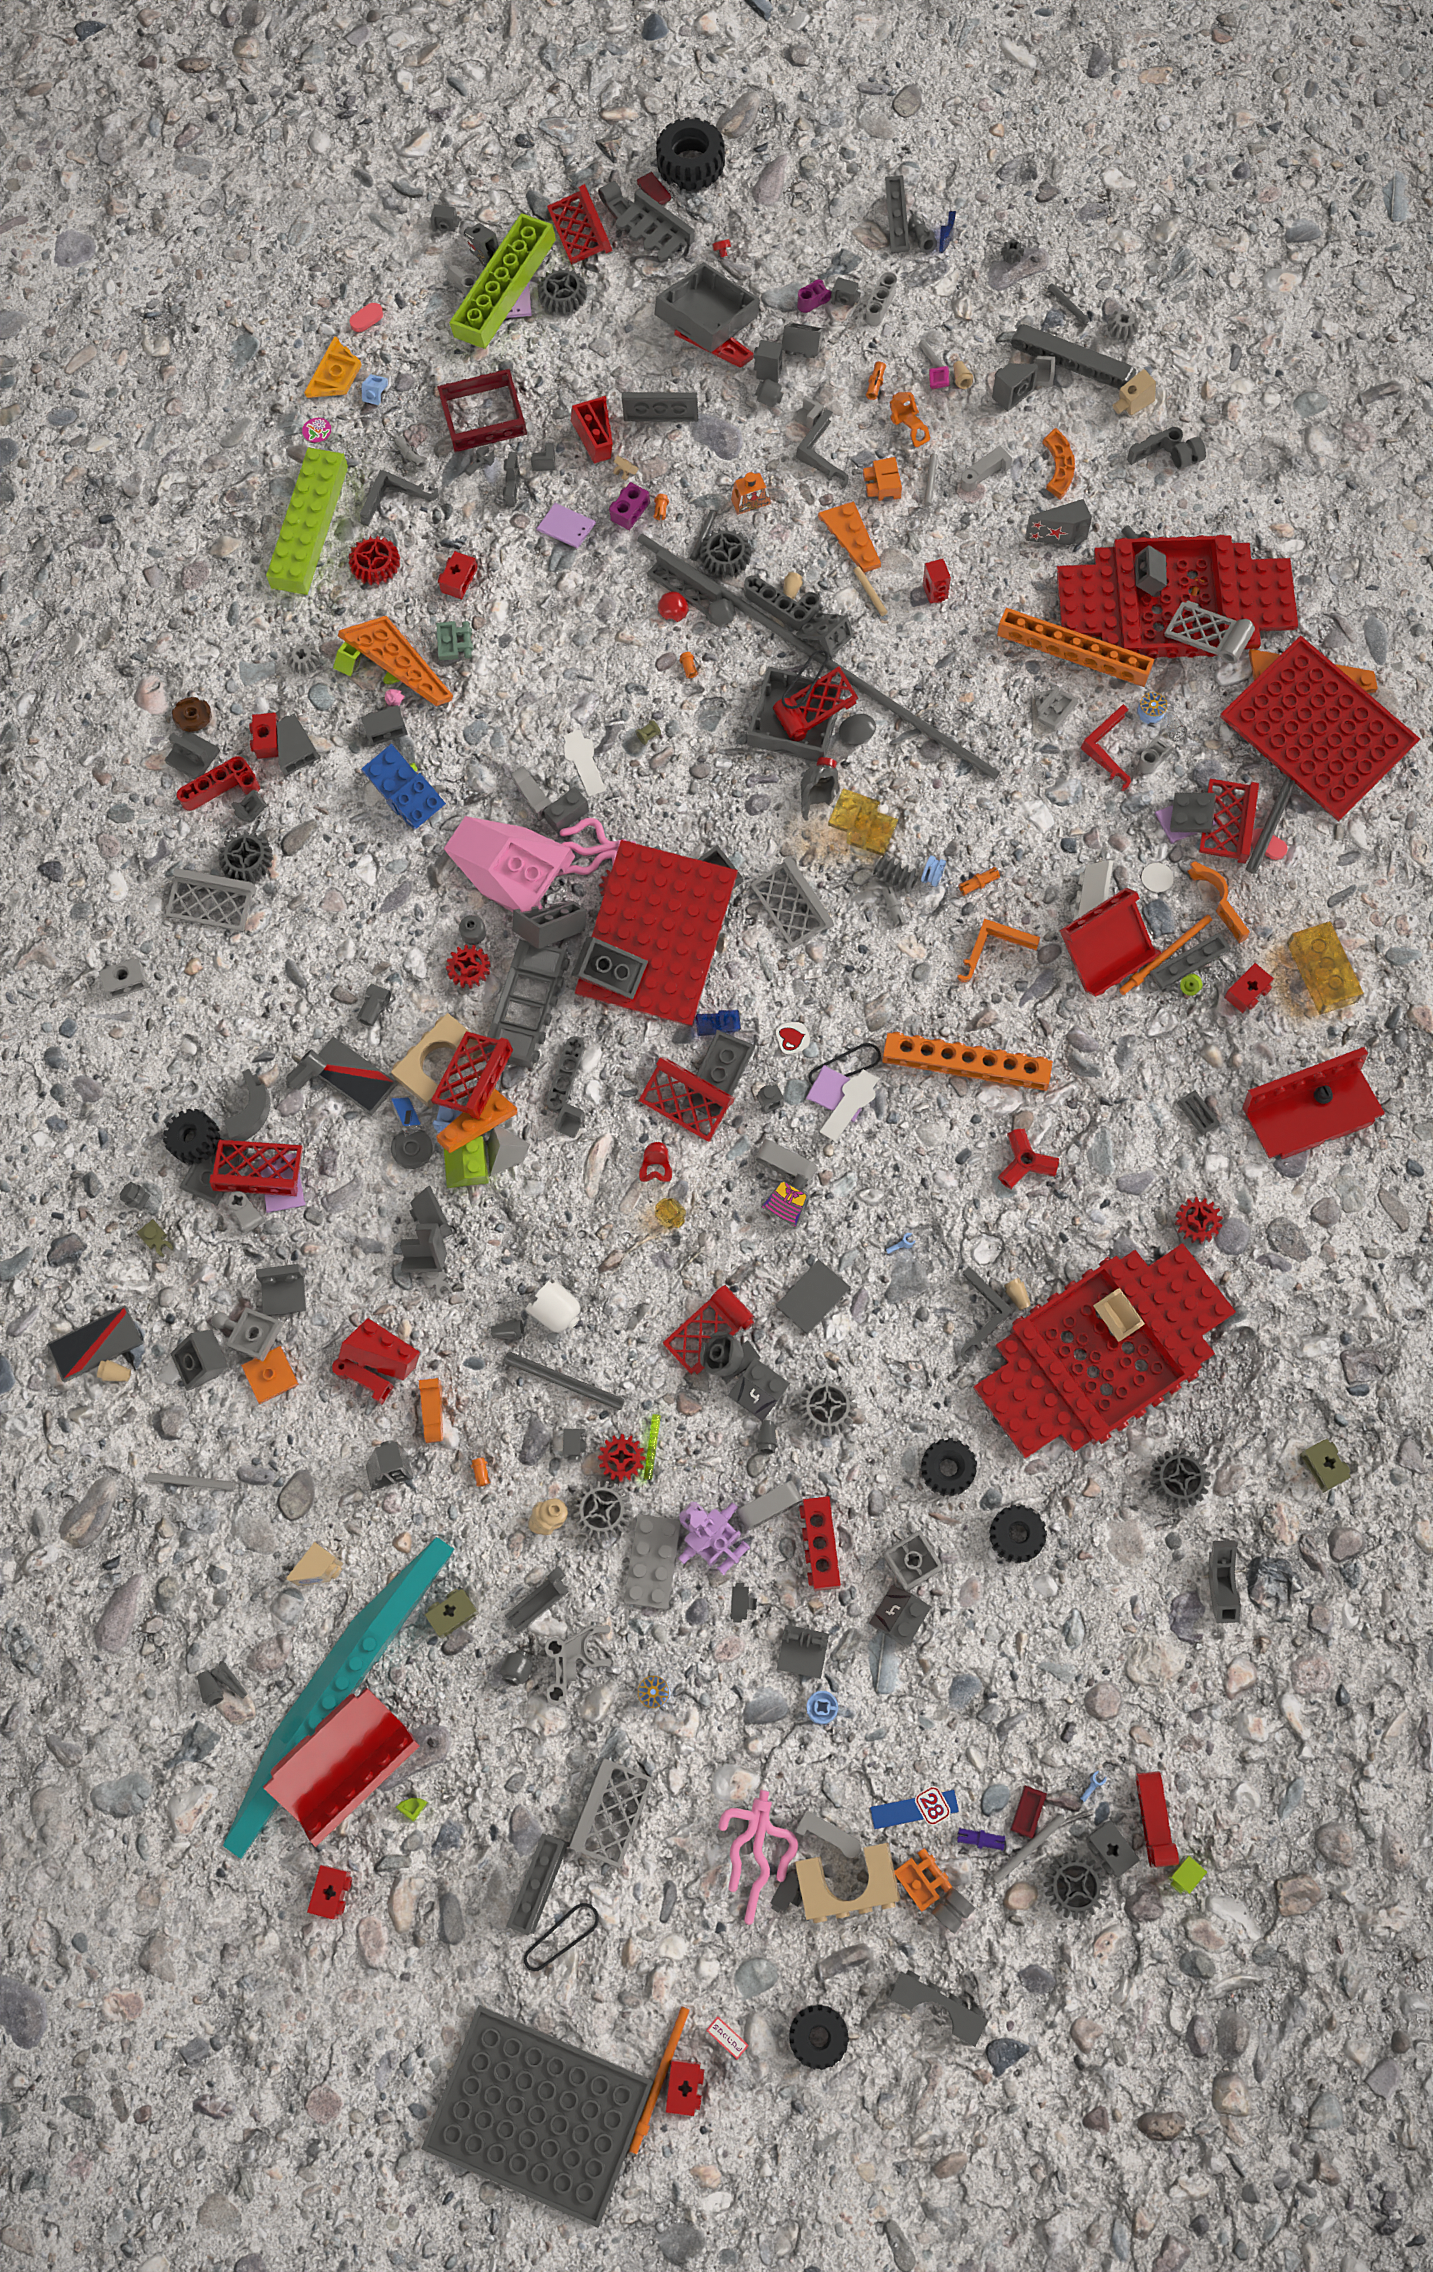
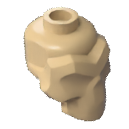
M556 1498L537 1502L532 1509L528 1528L536 1534L551 1535L567 1519L568 1511L565 1503Z

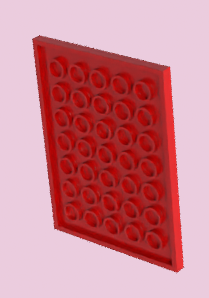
M1301 635L1219 716L1287 777L1294 780L1297 786L1338 822L1421 740Z
M621 840L592 937L647 960L648 963L633 999L578 979L575 995L693 1027L738 870Z

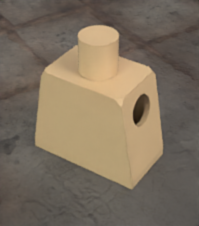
M1145 369L1140 371L1119 390V400L1113 404L1115 412L1120 414L1126 410L1129 415H1133L1155 401L1156 381Z

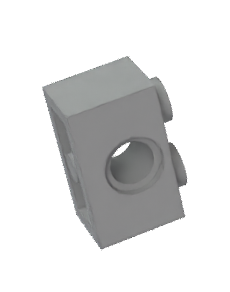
M138 958L128 959L122 964L110 965L99 971L104 992L110 1000L149 987L144 966ZM127 975L125 979L120 980L122 976Z

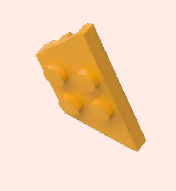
M334 336L304 392L307 398L346 395L362 366L361 361L351 354V351L346 346L344 347L337 337Z

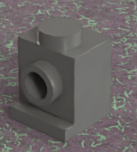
M434 204L430 217L433 232H436L437 229L455 232L460 222L456 207Z
M838 277L831 292V304L835 305V302L853 307L860 298L861 292L858 291L859 283Z
M769 1084L762 1087L758 1095H756L765 1114L784 1106V1097L777 1084L773 1086Z
M563 1428L562 1455L564 1458H568L569 1462H581L582 1453H586V1439H583V1437H587L586 1429Z

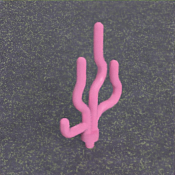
M585 818L580 820L575 826L561 829L560 835L565 837L579 833L586 826L595 827L597 838L602 845L584 848L574 842L561 843L583 856L598 855L589 866L570 865L565 873L559 871L556 877L570 873L589 875L600 866L602 861L610 858L612 864H614L621 840L609 841L605 837L601 822L595 818Z
M762 1789L760 1790L759 1798H754L751 1811L738 1808L727 1809L721 1815L718 1825L719 1830L725 1831L731 1818L749 1820L747 1830L733 1841L730 1848V1859L732 1862V1872L728 1886L730 1892H735L739 1884L742 1866L739 1856L740 1847L755 1835L753 1854L760 1866L761 1873L753 1883L744 1919L747 1925H751L754 1921L760 1890L767 1883L770 1875L768 1861L762 1853L765 1832L775 1837L784 1838L789 1842V1848L781 1857L776 1877L779 1882L785 1880L788 1865L798 1850V1841L792 1831L775 1827L770 1823L769 1813L772 1802L768 1800L769 1791Z

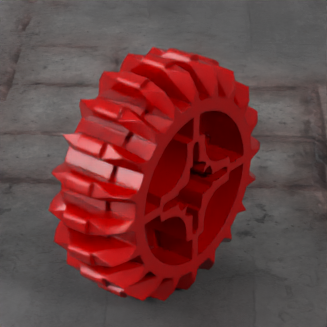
M378 535L375 539L370 536L368 540L362 538V543L356 542V547H351L352 553H349L348 564L351 573L355 575L357 580H361L363 584L368 582L370 586L374 582L378 586L381 581L386 583L387 578L393 580V574H397V568H400V555L392 541H388L385 537L380 539Z

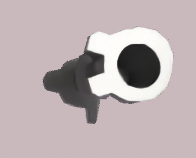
M914 213L908 223V232H915L920 250L924 253H930L937 247V240L934 237L935 233L933 230L929 231L925 226V221L921 220Z

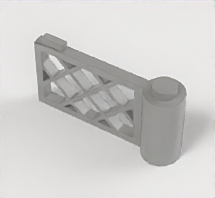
M1187 601L1186 603L1182 602L1165 631V636L1219 655L1225 662L1235 664L1250 640L1255 627L1248 619L1235 621L1199 608L1197 603ZM1185 609L1192 612L1193 616L1183 619L1181 614ZM1207 617L1210 618L1211 622L1201 626L1199 619ZM1196 621L1198 627L1187 630L1185 624ZM1223 623L1230 625L1227 630L1221 632L1217 628V625ZM1183 626L1184 632L1178 634L1172 632L1174 627ZM1214 627L1216 633L1206 637L1203 630ZM1200 631L1201 639H1191L1190 634ZM1218 638L1220 644L1216 648L1210 646L1208 641Z

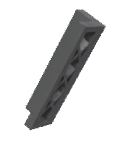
M660 549L656 554L657 562L647 572L648 577L671 592H679L686 599L687 603L705 615L709 609L702 606L700 600L708 599L711 602L722 599L721 589L663 550ZM662 568L666 571L667 575L658 576L655 572ZM678 579L682 585L673 586L670 584V580ZM693 589L696 591L697 596H687L685 590Z

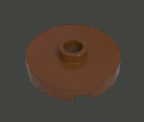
M197 697L180 700L172 710L173 722L183 731H199L205 728L212 718L210 705L207 701L199 700Z

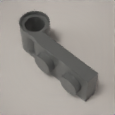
M612 181L598 189L601 201L615 219L619 213L622 215L629 208L628 202L622 196L621 189L616 181ZM638 216L632 223L636 225L641 220ZM627 227L624 231L628 234L631 229Z
M1170 427L1163 432L1150 435L1141 443H1135L1129 449L1127 461L1130 465H1133L1162 448L1171 453V446L1182 441L1183 431L1178 427Z

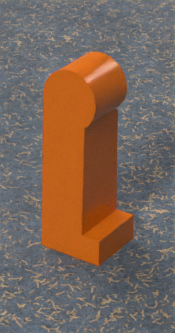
M439 1378L418 1380L425 1442L443 1441L441 1381Z

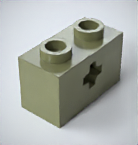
M1328 1438L1300 1453L1323 1493L1351 1478L1348 1465L1340 1460L1337 1455V1447L1333 1442H1329ZM1329 1462L1331 1466L1325 1467L1324 1463Z
M454 1589L446 1595L447 1599L445 1601L432 1604L428 1608L429 1612L424 1614L441 1639L479 1614L477 1608L463 1589ZM449 1607L455 1609L453 1617L447 1615Z

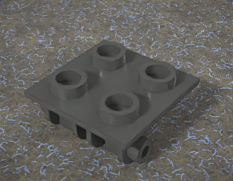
M785 1624L777 1670L821 1679L829 1633Z

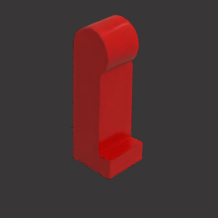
M336 1359L332 1364L333 1372L340 1379H350L373 1392L371 1397L381 1405L384 1404L394 1387L389 1381L348 1359H345V1361Z

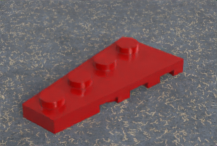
M675 329V336L707 351L706 349L698 345L696 342H694L693 340H691L690 338H688L687 336H685L684 334ZM733 337L711 352V354L739 368L753 360L754 355L753 352Z

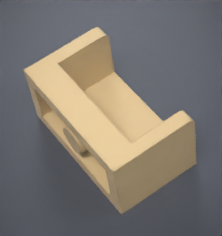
M1120 1288L1093 1305L1118 1342L1145 1324Z

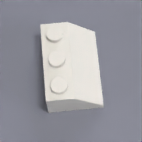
M1113 860L1086 865L1084 873L1080 872L1078 884L1082 886L1081 891H1077L1075 903H1079L1078 909L1074 910L1073 921L1108 899Z

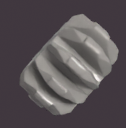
M1121 308L1120 312L1115 310L1108 319L1107 329L1110 332V336H1116V340L1122 338L1124 342L1127 338L1132 339L1139 329V318H1137L1136 312L1130 313V309L1124 311L1123 308Z
M306 642L303 645L297 643L295 648L290 647V652L286 653L287 665L294 674L298 672L302 676L306 672L310 675V671H316V666L320 665L319 653L312 644L308 646Z

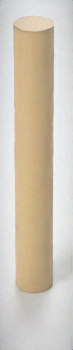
M859 566L856 567L853 571L881 616L886 615L888 611Z

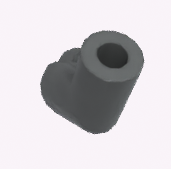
M1129 525L1125 526L1121 531L1127 539L1151 537L1147 531L1136 534Z

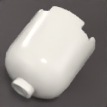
M552 1278L551 1282L548 1281L535 1295L538 1299L533 1304L529 1303L525 1309L545 1327L556 1333L563 1332L567 1328L571 1330L579 1322V1319L576 1318L580 1313L578 1300L555 1278Z

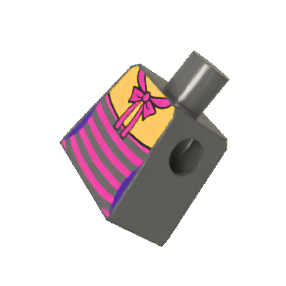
M797 1173L792 1183L782 1180L761 1207L792 1226L799 1227L811 1197L809 1193L803 1190L809 1179Z

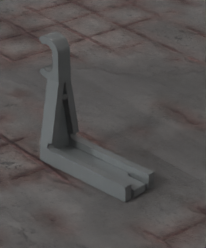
M826 409L797 447L796 459L829 475L828 481L832 480L834 476L843 480L841 484L843 489L848 484V475L812 450V447L831 423L829 418L833 412Z
M380 469L360 512L361 524L369 527L387 487L390 490L417 496L428 501L437 499L438 488H435L434 492L430 494L423 491V483H420L418 486Z
M970 1266L963 1271V1276L1001 1314L997 1313L961 1349V1357L968 1363L969 1357L965 1355V1352L973 1345L977 1346L978 1350H983L981 1343L1013 1314V1309Z
M559 1566L547 1576L548 1579L505 1615L509 1620L519 1611L509 1621L519 1634L569 1592L561 1581L566 1575Z

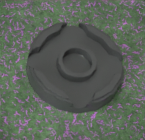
M410 1127L403 1129L392 1140V1157L398 1165L406 1169L422 1167L432 1156V1141L419 1128Z

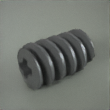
M886 853L878 861L873 875L877 873L879 879L884 876L885 882L891 880L892 886L898 884V889L902 890L905 888V892L909 894L918 879V876L915 875L916 869L914 868L911 872H908L909 865L901 868L902 861L895 865V858L893 857L888 861V854Z

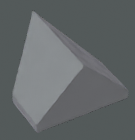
M498 1125L492 1128L488 1139L490 1176L523 1162L530 1146L528 1142Z

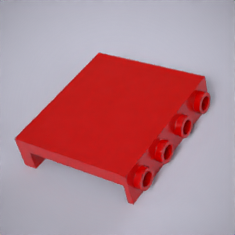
M1127 887L1059 930L1085 992L1095 997L1102 995L1108 988L1119 984L1122 979L1137 972L1140 967L1154 961L1157 956L1162 954L1161 951L1155 949L1152 945L1136 901L1140 898L1134 890Z

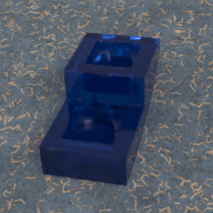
M949 211L947 226H941L939 253H943L952 239L956 211Z
M719 1010L718 1013L697 1014L695 1017L697 1036L715 1035L717 1030L724 1033L741 1030L739 1010Z

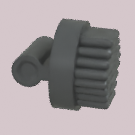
M133 1182L126 1184L120 1192V1200L125 1205L142 1211L151 1196L145 1192L142 1186L136 1185Z

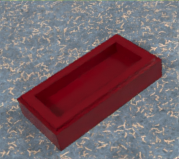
M652 171L637 179V185L640 189L659 204L663 205L671 200L670 193Z
M1024 1785L1010 1831L1033 1839L1047 1793Z

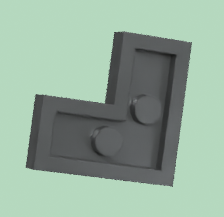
M509 452L508 459L504 460V471H507V487L503 488V498L506 499L508 507H515L521 474L517 453Z

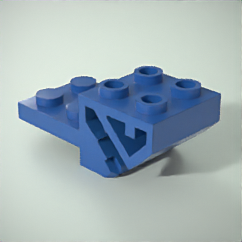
M390 744L360 769L387 800L386 803L397 815H401L405 823L414 830L446 804L421 773L417 774L393 744Z

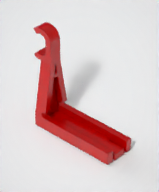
M1124 704L1084 739L1080 747L1089 757L1111 774L1109 779L1113 780L1115 776H1119L1125 782L1121 787V791H1125L1129 787L1131 779L1098 742L1125 718L1124 714L1129 709Z

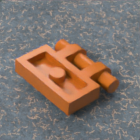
M925 1848L917 1853L922 1860L921 1863L917 1865L910 1858L894 1871L895 1876L921 1912L940 1898L935 1891L938 1886H941L945 1893L952 1888V1885L947 1880L949 1878L945 1872L942 1873L934 1862L936 1861L932 1854L929 1855ZM926 1868L929 1869L935 1878L931 1883L922 1873Z

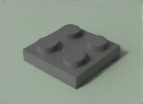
M1175 793L1170 824L1171 832L1212 833L1216 794Z

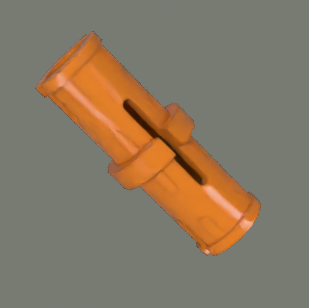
M877 361L872 375L869 376L866 397L870 400L877 399L879 388L883 385V375L886 369V364Z
M992 867L958 885L959 890L965 896L978 888L983 889L986 884L999 879L1000 874L996 867Z

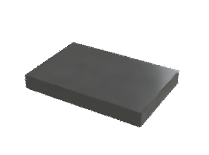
M214 1146L215 1152L214 1154L209 1153L207 1160L202 1158V1163L199 1164L194 1161L179 1188L218 1206L225 1192L213 1191L209 1183L210 1176L213 1175L217 1147ZM223 1146L222 1153L226 1158L235 1152L233 1147ZM247 1150L242 1152L244 1156H246ZM238 1155L229 1162L236 1168L242 1163L243 1159ZM226 1163L219 1169V1174L226 1175L232 1169Z
M818 1259L778 1302L776 1308L804 1333L809 1335L851 1287Z

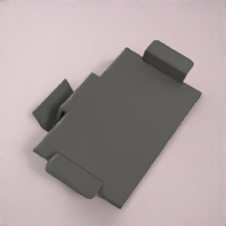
M736 1583L732 1589L731 1619H733V1622L741 1623L742 1619H747L748 1609H757V1598L748 1597L749 1587H744V1583Z
M792 1871L789 1874L786 1873L785 1880L780 1883L770 1902L772 1904L771 1909L776 1912L780 1910L785 1912L790 1903L799 1907L802 1895L796 1892L799 1887L797 1874Z

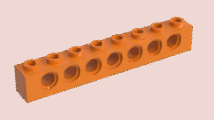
M1007 607L999 622L997 633L999 637L1142 687L1146 685L1155 660Z
M887 1032L882 1063L1047 1091L1053 1061L1042 1056L1034 1058L1028 1057L1024 1053L1011 1054L1001 1049L993 1051L987 1050L983 1046L970 1047L960 1042L952 1044L946 1043L942 1039L929 1040L919 1035L911 1037L905 1036L901 1032ZM907 1046L911 1051L903 1052L900 1048ZM929 1050L932 1054L925 1056L921 1051ZM948 1053L952 1058L945 1059L942 1057V1054ZM970 1057L973 1061L966 1063L962 1058ZM989 1060L993 1065L986 1066L983 1061ZM1011 1064L1014 1069L1007 1070L1004 1065ZM1030 1067L1034 1070V1073H1027L1024 1069Z

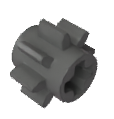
M1014 239L1004 242V247L1001 248V255L1004 256L1003 261L1014 264L1017 261L1020 262L1021 256L1024 255V248H1021V242Z

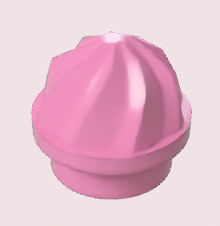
M396 689L386 691L385 701L388 706L394 707L401 704L405 698L401 694L402 691Z

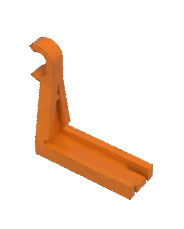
M984 918L970 960H963L964 965H968L971 968L967 976L960 974L957 976V979L961 982H968L972 979L985 945L987 934L1035 951L1039 945L1040 937Z

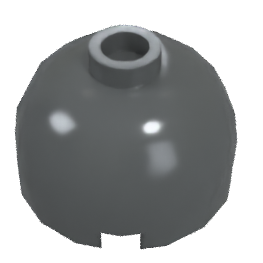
M721 1331L713 1333L710 1336L712 1339L708 1343L705 1342L702 1346L700 1363L710 1374L723 1377L731 1375L741 1366L744 1350L740 1341L731 1334Z

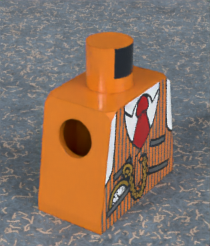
M749 472L744 478L734 482L731 501L737 515L771 504L766 485L760 473L754 474Z

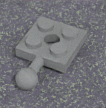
M247 1307L238 1323L229 1320L228 1315L223 1312L216 1313L212 1318V1324L215 1328L233 1330L225 1344L227 1347L260 1361H264L284 1324L278 1319ZM259 1330L257 1337L251 1339V1333Z

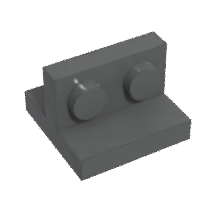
M185 731L182 737L172 733L168 738L172 745V750L164 761L167 765L196 779L206 772L219 754L220 749L192 732Z

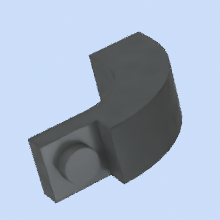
M250 1069L242 1071L249 1090L247 1106L241 1113L224 1120L229 1137L233 1141H245L254 1136L263 1127L270 1112L271 1099L269 1090L265 1084H261L258 1075H253Z
M1235 1540L1213 1541L1212 1552H1209V1584L1216 1623L1240 1622L1241 1603L1235 1580L1237 1553Z

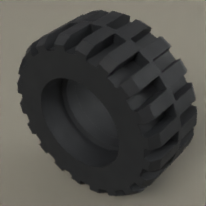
M686 117L684 118L685 120L678 119L673 124H668L666 130L663 129L659 134L660 136L656 141L657 168L662 179L667 181V184L670 186H676V189L679 190L686 189V191L696 189L698 191L702 187H709L711 182L715 183L722 174L723 167L725 166L724 140L721 132L713 124L710 125V122L706 120L701 121L700 118L696 117L694 119ZM688 150L703 153L701 156L691 159L678 156L680 153Z

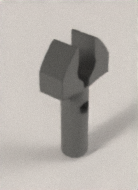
M489 447L478 448L476 450L478 458L465 470V473L471 476L482 464L491 466L495 460L494 450L488 456H484L489 452Z

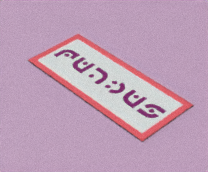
M718 2016L706 2030L737 2060L749 2046Z

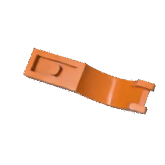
M1194 861L1190 864L1192 868L1187 873L1193 881H1208L1217 888L1221 900L1216 912L1238 943H1242L1247 939L1250 931L1227 901L1228 885L1224 877L1217 871Z

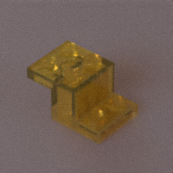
M843 788L828 821V826L847 832V844L884 856L899 819L880 813V801Z

